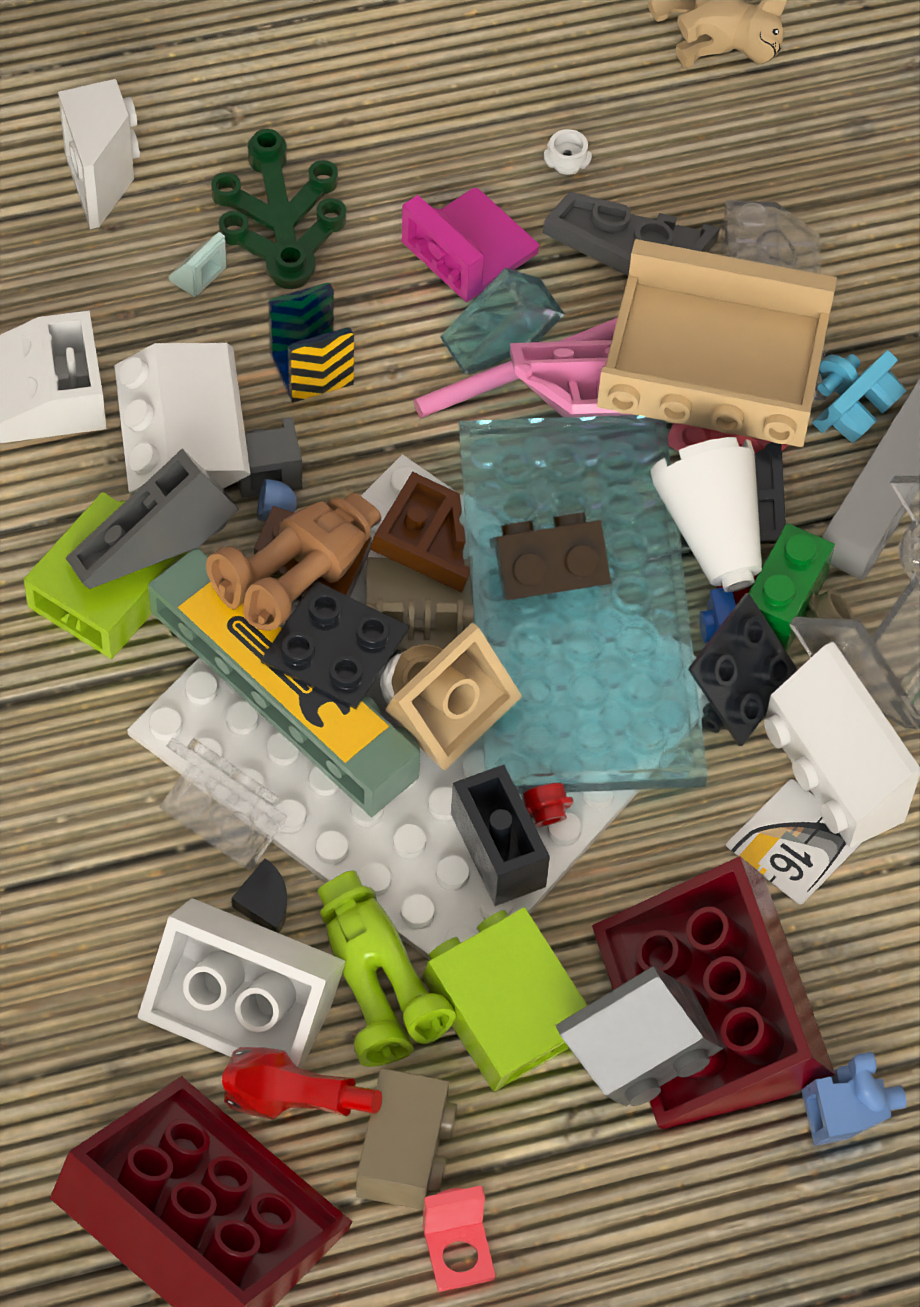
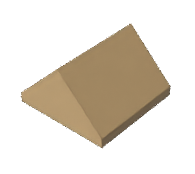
M471 623L391 699L385 711L401 728L408 731L419 747L445 771L523 696L480 628Z

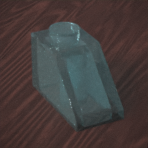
M504 268L440 338L463 373L470 375L511 358L510 343L539 342L565 314L541 278Z

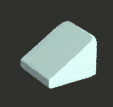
M218 232L199 246L168 276L170 282L193 297L199 295L226 268L225 235Z

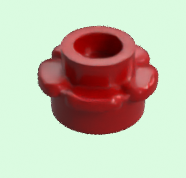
M563 783L538 786L521 795L522 801L531 819L534 820L536 827L548 826L565 820L567 818L565 810L574 803L572 797H567Z

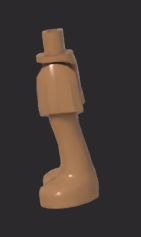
M352 493L344 499L334 497L327 504L323 501L317 502L293 513L280 522L279 535L266 547L249 558H246L240 550L233 546L221 547L207 558V575L212 587L229 608L236 609L243 603L244 617L250 625L267 631L277 629L291 615L294 600L316 579L322 577L327 582L334 583L347 572L360 553L364 543L370 538V529L381 521V514L374 505L357 493ZM294 558L299 562L277 580L271 578L275 572Z

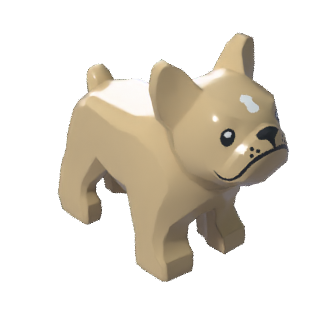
M648 0V8L657 22L667 19L668 15L674 12L684 13L678 16L677 24L685 41L676 45V55L684 68L694 65V62L701 56L727 53L733 49L743 52L756 64H763L773 59L782 49L783 34L785 32L782 27L781 14L788 0H762L758 5L748 4L743 0Z

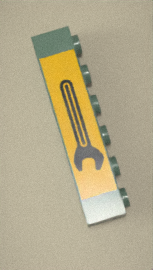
M194 548L150 582L148 587L151 613L371 818L419 778L420 748L418 743L408 731L401 727L395 729L385 720L377 704L367 694L358 708L354 709L261 663L262 657L283 628V625L269 631L257 629L245 619L243 603L236 609L229 608L212 587L206 571L208 557L200 549Z

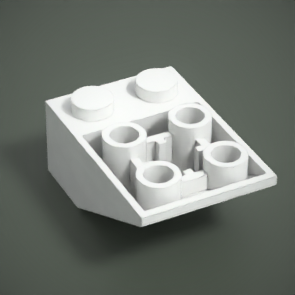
M90 311L37 317L0 335V443L107 429Z

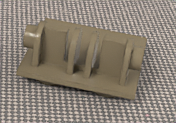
M367 557L366 605L410 626L397 647L398 650L404 652L412 646L424 644L445 649L460 633L473 623L472 559H464V566H469L470 575L461 593L389 558Z

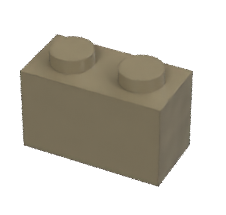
M381 1068L376 1090H380L382 1093V1105L376 1114L370 1113L357 1172L356 1197L423 1210L424 1198L428 1196L429 1190L440 1192L446 1157L437 1156L440 1137H452L458 1104L448 1102L449 1081Z

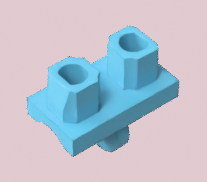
M887 350L859 376L856 369L861 363L854 354H849L845 359L833 354L826 356L819 366V374L823 381L818 385V390L824 396H829L833 391L840 395L812 423L822 434L833 425L843 436L854 443L877 421L858 401L863 395L883 414L906 392L903 385L889 370L898 359Z

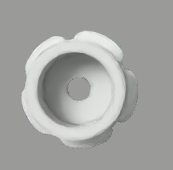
M571 129L560 130L553 134L547 144L548 149L544 151L546 164L564 175L576 174L580 168H587L592 158V153L588 151L586 137L582 133Z

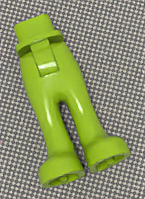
M354 870L346 871L322 885L317 891L324 905L320 915L326 924L327 936L333 955L346 961L342 974L361 1008L366 1027L354 1039V1052L361 1065L366 1067L383 1066L404 1059L414 1052V1047L406 1030L399 1022L378 981V968L384 970L394 988L398 1003L403 1012L404 1025L411 1038L421 1044H428L440 1038L452 1026L456 1018L455 1011L445 996L437 993L429 994L409 960L395 925L383 907L377 902L374 890L363 886L357 872Z

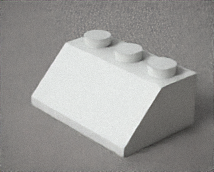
M154 343L114 365L128 490L131 495L182 448L223 489L251 475L234 350L228 343Z
M833 641L824 645L771 694L764 727L771 743L776 748L782 747L791 760L793 773L799 785L806 791L811 790L821 804V814L829 830L834 834L840 833L848 847L851 848L905 822L920 776V767Z
M191 898L168 917L137 1018L230 1057L233 1051L240 1047H265L285 1050L291 1061L298 1068H302L330 1011L346 961Z

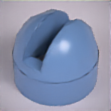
M264 479L258 501V520L266 521L273 506L295 512L297 498L293 490L281 481Z

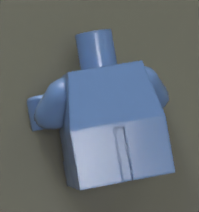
M874 1053L857 1054L850 1059L849 1065L840 1066L834 1070L836 1075L816 1079L801 1089L814 1146L848 1140L892 1117L890 1111L906 1108V1095L901 1085L885 1088L882 1078H873L872 1074L877 1069Z

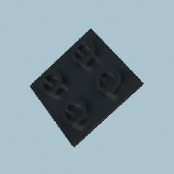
M315 580L262 657L261 663L357 709L389 660L396 654H401L397 647L410 626Z
M745 593L688 668V671L710 702L702 710L705 714L701 719L703 726L713 733H718L721 729H727L738 746L744 745L767 714L771 694L798 670L750 594Z

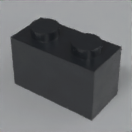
M503 764L454 782L452 787L451 816L494 905L497 906L545 888L550 856L505 765Z

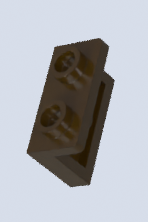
M585 512L553 517L554 528L534 531L533 521L501 525L502 536L490 538L489 541L491 549H495L503 601L611 584L601 520L586 522Z

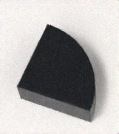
M264 858L231 898V903L234 909L258 925L277 933L281 931L286 920L287 890L280 872L270 861Z

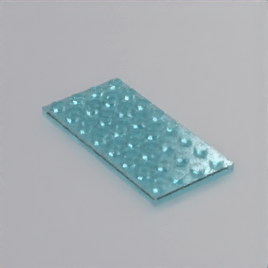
M639 415L459 421L458 438L467 552L470 569L472 605H474L473 623L480 628L523 696L482 735L485 771L504 764L519 795L532 788L551 783H563L566 793L706 787L708 775L697 683L688 671V668L694 661L679 530L653 485L650 471L664 457L667 467L671 465L666 421ZM585 512L586 522L601 520L611 584L503 601L495 549H491L489 541L490 538L502 536L501 525L533 521L534 531L554 528L553 517Z

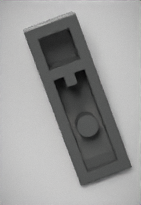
M182 448L65 559L81 582L88 589H91L201 546L213 534L221 531L226 526L228 520L239 509L223 488Z

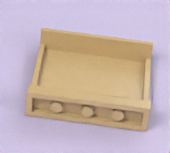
M635 239L631 253L629 275L606 366H602L597 407L619 413L634 414L671 423L716 430L727 434L767 440L778 444L803 447L837 277Z

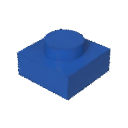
M723 588L710 589L707 610L700 611L699 614L700 632L704 643L710 641L735 608L733 592H725Z

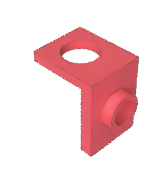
M482 1186L466 1189H447L436 1195L424 1198L422 1227L439 1292L489 1282L495 1279V1271L482 1222L485 1203ZM454 1242L470 1244L477 1252L478 1260L476 1265L466 1272H455L449 1269L444 1263L443 1253L450 1244Z

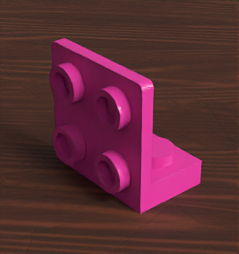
M478 188L470 189L441 210L436 207L432 208L419 195H416L402 205L401 242L466 303L539 252V243Z

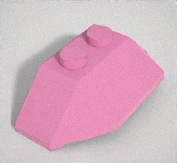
M612 340L510 343V355L515 375L564 419H574L582 423H595L602 418L625 417L631 421H647L651 419L649 417L619 413L597 407L602 366H606Z

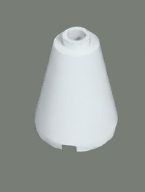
M736 437L708 440L678 450L681 460L668 467L665 457L658 461L650 470L653 485L710 584L713 586H723L725 592H734L755 583L754 576L762 571L755 452L751 441L746 439L743 446L739 447Z

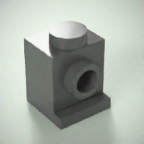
M293 417L282 419V428L270 430L254 429L245 433L251 475L238 481L241 498L259 496L264 479L281 481L286 483L292 490L303 489L302 457Z

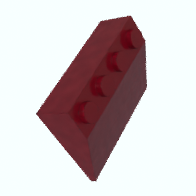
M741 856L592 925L613 990L655 966L694 991L723 1048L709 1057V1064L701 1071L687 1077L677 1076L660 1086L661 1092L659 1095L650 1100V1105L659 1128L666 1129L785 1098L800 1091L816 1079L836 1075L765 878Z
M183 1076L68 1152L50 1196V1199L172 1307H275L349 1230L353 1222Z

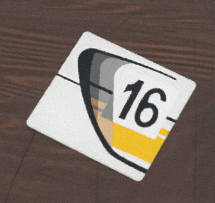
M790 779L726 843V846L737 856H741L797 904L801 905L861 843L849 848L840 833L834 834L831 832L823 820L820 809L821 804L817 798L809 791L804 790L798 782Z

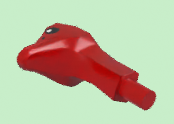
M240 1047L233 1051L229 1064L222 1075L224 1102L230 1109L261 1118L274 1120L289 1108L319 1109L346 1117L351 1114V1110L376 1114L382 1105V1093L380 1090L355 1086V1079L351 1077L320 1075L298 1068L291 1061L285 1050L265 1047Z

